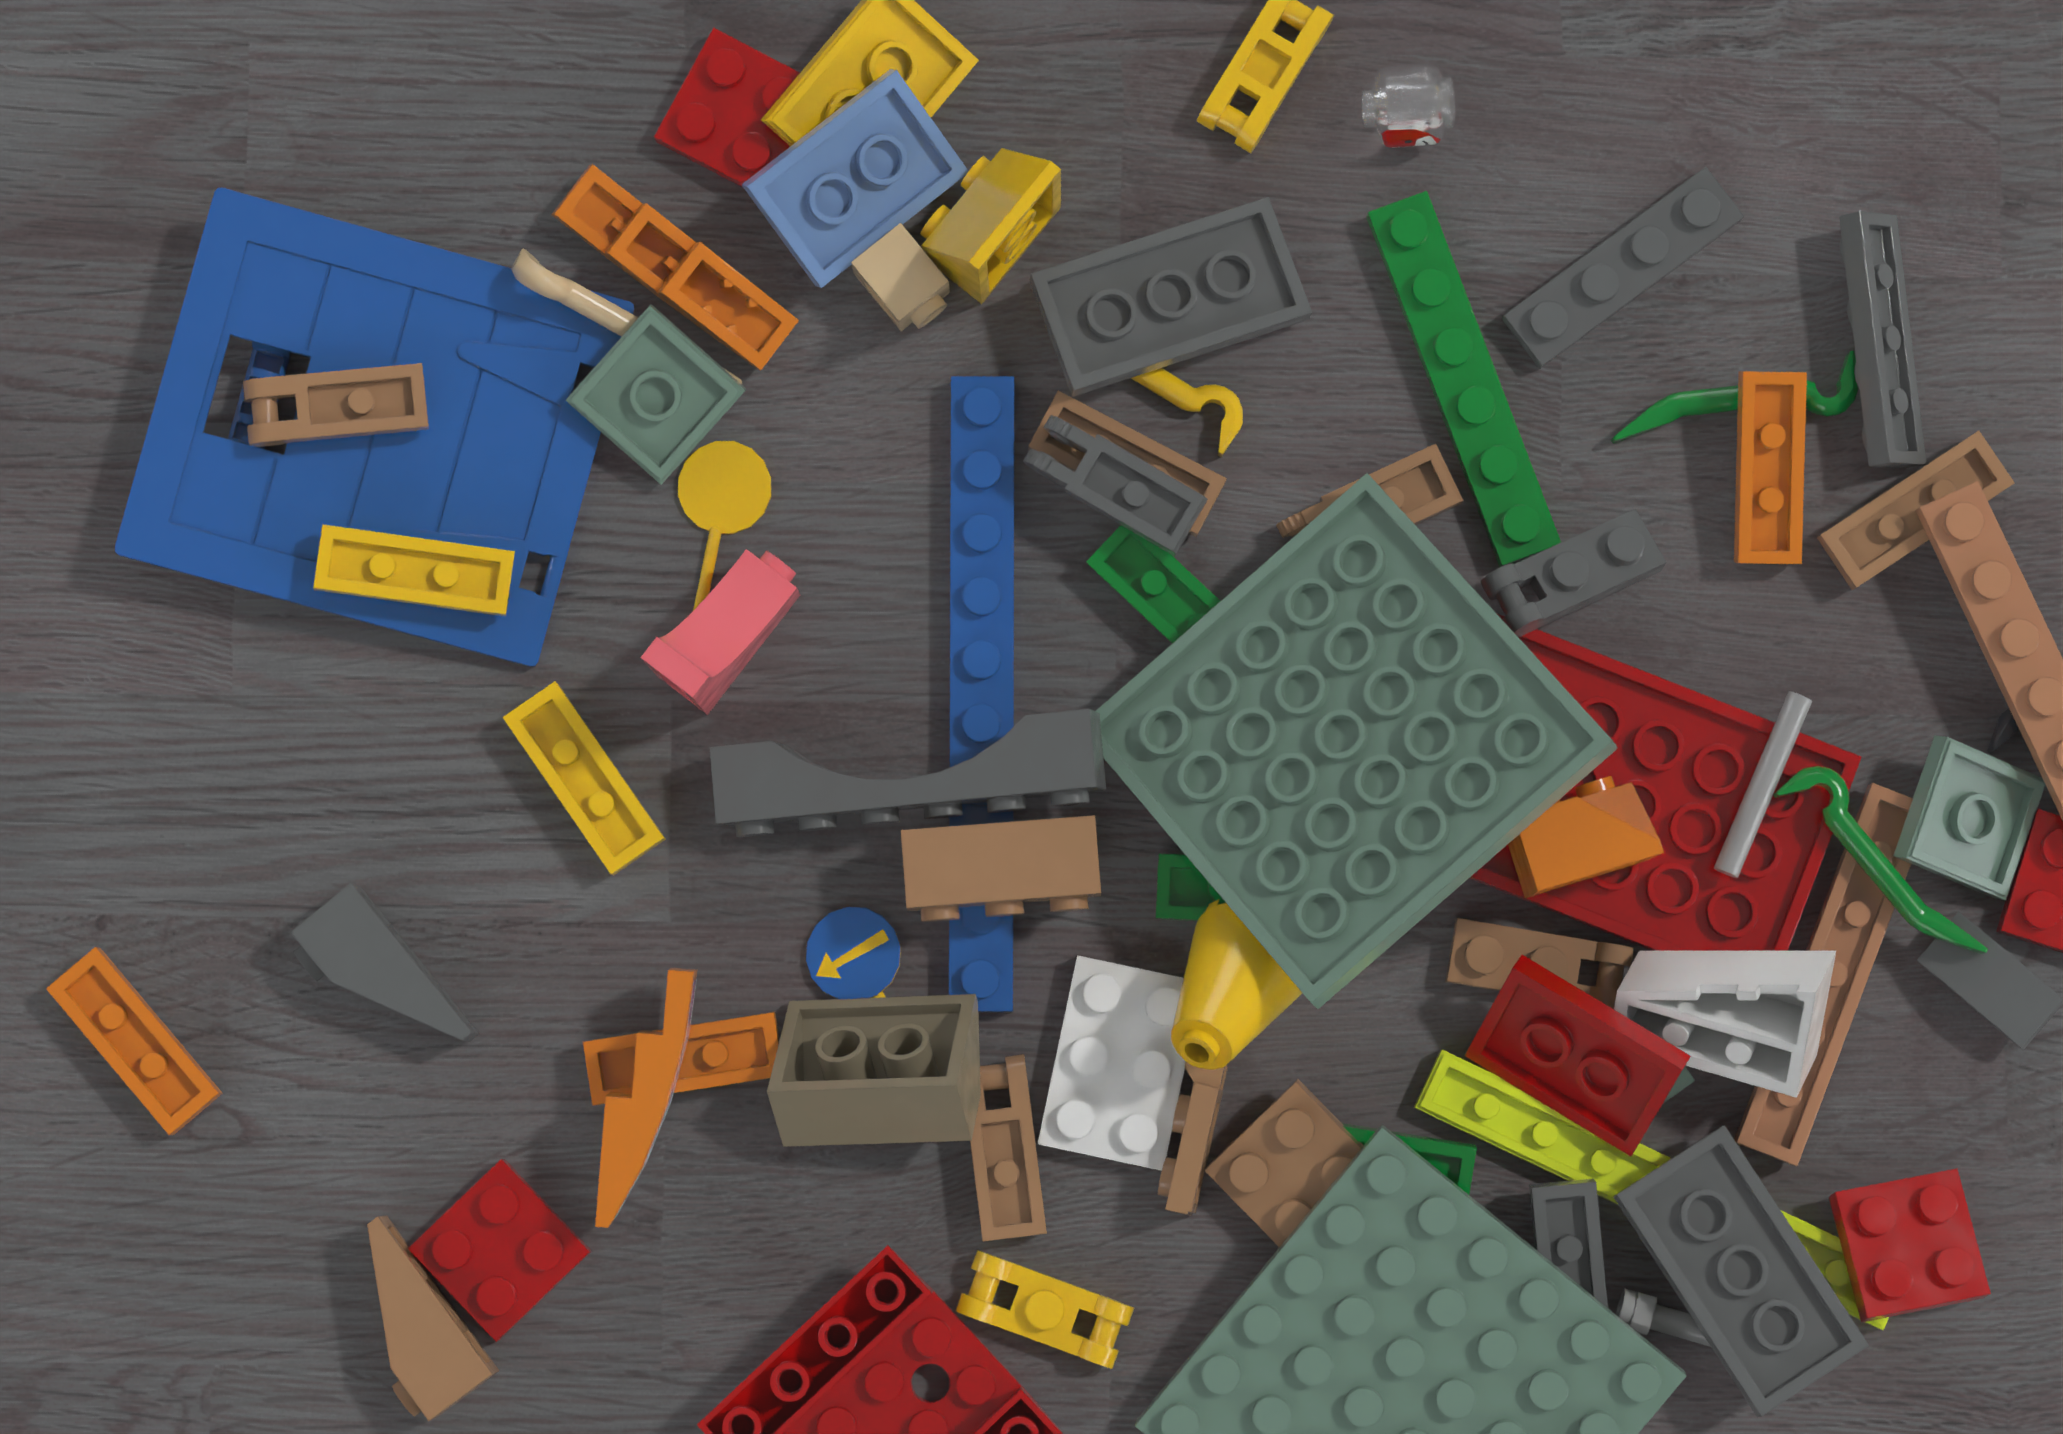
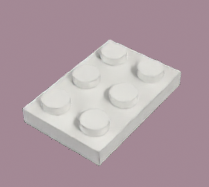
M1077 955L1040 1129L1039 1145L1162 1171L1167 1156L1174 1114L1186 1063L1177 1053L1171 1041V1031L1183 983L1182 977Z

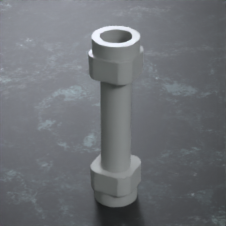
M1626 1288L1623 1289L1615 1315L1636 1332L1647 1335L1649 1329L1710 1346L1689 1313L1656 1304L1657 1297Z

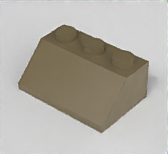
M976 994L789 1001L767 1089L783 1147L972 1141L981 1097L979 1014Z

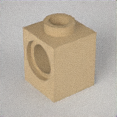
M901 223L851 262L854 275L900 331H903L911 323H914L918 329L924 327L947 307V303L943 298L950 293L949 281Z

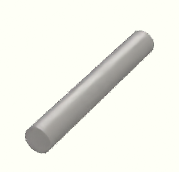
M1788 692L1716 861L1715 870L1738 878L1812 704V700L1795 692Z

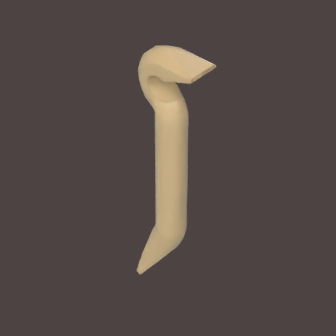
M524 248L520 251L511 267L516 279L530 290L549 299L559 301L621 337L638 319L637 316L576 282L547 270ZM727 371L740 384H742V380L740 378H738L731 372Z

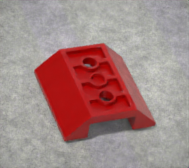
M889 1245L697 1424L704 1434H1063L1022 1384L945 1301ZM936 1364L947 1372L950 1386L944 1397L935 1401H927L917 1396L913 1390L912 1378L914 1372L920 1366Z

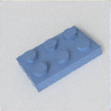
M889 69L745 181L742 186L814 285L822 288L852 265L851 262L899 223L903 225L968 173V169L898 71Z

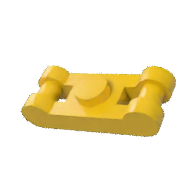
M1268 0L1203 106L1197 122L1212 131L1216 127L1221 128L1236 137L1234 144L1252 153L1313 50L1327 31L1334 14L1318 5L1313 10L1297 0ZM1281 20L1301 31L1294 43L1274 33ZM1238 90L1258 101L1250 116L1230 105Z
M977 1250L971 1269L976 1270V1274L969 1293H961L956 1312L1113 1369L1119 1350L1113 1348L1121 1325H1129L1134 1307ZM1000 1280L1019 1286L1011 1309L992 1303ZM1079 1309L1097 1315L1090 1338L1071 1332Z

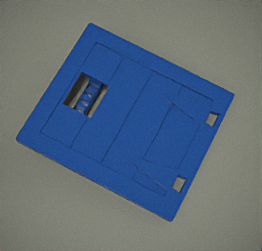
M217 188L212 198L115 544V552L124 558L516 664L535 667L541 654L601 433L565 400L573 391L579 365L594 368L621 336L563 305L559 301L549 299L530 290L516 279L509 267L230 189ZM594 292L633 314L634 304L630 301ZM230 336L252 342L253 349L244 381L255 378L285 376L291 353L311 358L306 374L422 363L429 430L287 443L283 455L265 450V446H249L247 426L253 424L251 402L244 401L242 385L228 438L225 439L203 433ZM296 409V413H295V416H294V420H297V419H298V417H297V409ZM322 524L515 551L506 616L314 590ZM528 552L540 556H550L540 595L534 591L519 588Z

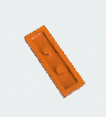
M1739 371L1734 534L1735 563L1802 564L1807 372Z
M94 947L46 988L168 1135H175L223 1094L101 948Z
M775 1012L691 1024L674 1093L770 1078L779 1045ZM663 1029L652 1030V1031H660V1032H663ZM637 1033L583 1042L592 1106L605 1104V1096L610 1092L632 1094Z

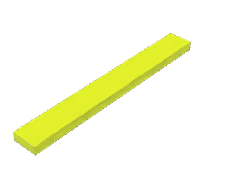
M1440 1050L1413 1107L1566 1181L1593 1178L1597 1185V1195L1617 1205L1618 1203L1614 1199V1195L1671 1159L1642 1144L1638 1145L1630 1157L1499 1076L1444 1050ZM1781 1210L1848 1314L1860 1320L1840 1239ZM1889 1317L1866 1321L1865 1323L1884 1330Z

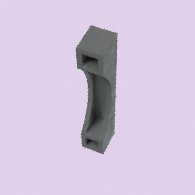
M1091 709L1025 715L1003 738L973 758L937 773L907 779H862L838 774L812 763L789 746L775 741L710 747L715 821L719 825L736 827V837L775 834L774 823L798 821L799 831L837 828L836 817L861 814V825L900 822V810L924 808V819L958 817L963 815L962 804L987 802L988 813L1020 811L1026 809L1025 798L1050 796L1051 806L1055 807L1082 805L1090 803L1089 792L1106 790L1100 714Z

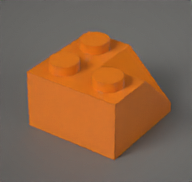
M1612 776L1577 786L1575 787L1577 797L1564 801L1559 799L1508 844L1525 898L1645 862L1664 853L1660 839L1632 782L1615 787Z

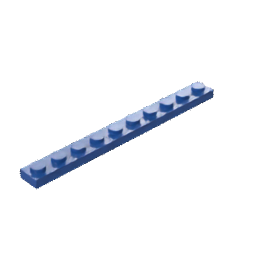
M951 376L950 767L973 758L1003 738L1014 727V376ZM987 802L962 804L963 815L950 817L949 827L1014 822V811L988 813ZM985 905L959 907L960 919L949 920V995L976 994L978 1012H1013V915L986 917Z

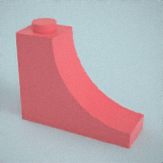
M746 549L697 608L671 632L663 637H656L640 658L658 678L708 715L799 598L800 593L797 587L790 583L796 572L767 550L759 559Z

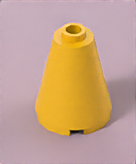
M1219 899L1209 904L1196 923L1171 1031V1041L1177 1053L1188 1064L1209 1070L1220 1069L1226 1066L1302 994L1300 989L1228 904L1218 905Z

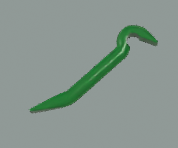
M1850 351L1846 355L1836 384V396L1827 398L1820 395L1815 383L1807 380L1806 409L1817 415L1828 417L1839 415L1850 407L1859 390L1854 373L1856 365L1855 351ZM1738 385L1684 391L1668 395L1657 401L1611 439V442L1614 444L1669 424L1680 417L1737 411Z
M1820 766L1804 768L1773 794L1775 798L1807 791L1816 785L1827 789L1830 801L1827 807L1822 809L1827 827L1907 923L1933 938L1980 954L1987 953L1988 948L1941 913L1928 907L1850 815L1848 812V788L1837 772Z

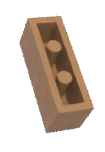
M1095 815L901 830L906 908L908 911L920 910L921 922L960 919L959 907L985 905L986 917L1024 914L1023 902L1048 900L1050 912L1089 909L1088 897H1100L1101 895Z

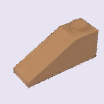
M378 1216L368 1223L367 1227L390 1368L399 1379V1381L392 1385V1388L404 1407L414 1417L422 1412L427 1420L430 1421L443 1414L498 1373L499 1369L423 1264L408 1249L409 1245L388 1216Z

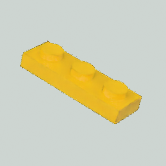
M322 524L313 589L506 616L515 551Z
M556 681L503 717L611 875L614 876L666 840Z

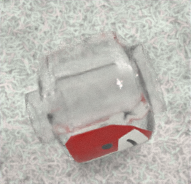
M1429 63L1381 68L1375 76L1374 89L1362 91V114L1365 128L1376 127L1378 137L1386 147L1395 148L1439 143L1445 135L1446 128L1455 127L1456 106L1452 78H1442L1439 68Z

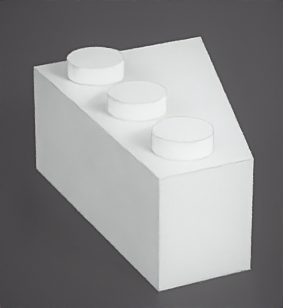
M1639 951L1617 990L1614 1010L1689 1054L1691 1057L1686 1066L1797 1098L1817 1056L1836 951Z

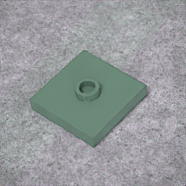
M650 304L565 401L662 485L746 391V388Z
M1935 735L1893 856L1991 898L2006 900L2045 787L2043 778L1949 737Z

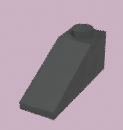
M353 883L348 884L291 931V934L300 944L293 953L316 981L326 976L330 982L462 1041L470 1042L480 1034L360 886Z

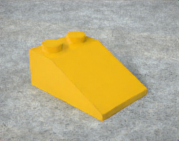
M1001 148L991 161L982 156L968 171L960 184L966 190L963 196L951 210L945 205L939 207L920 233L926 238L921 247L937 268L981 304H983L1061 208V169L1050 160Z

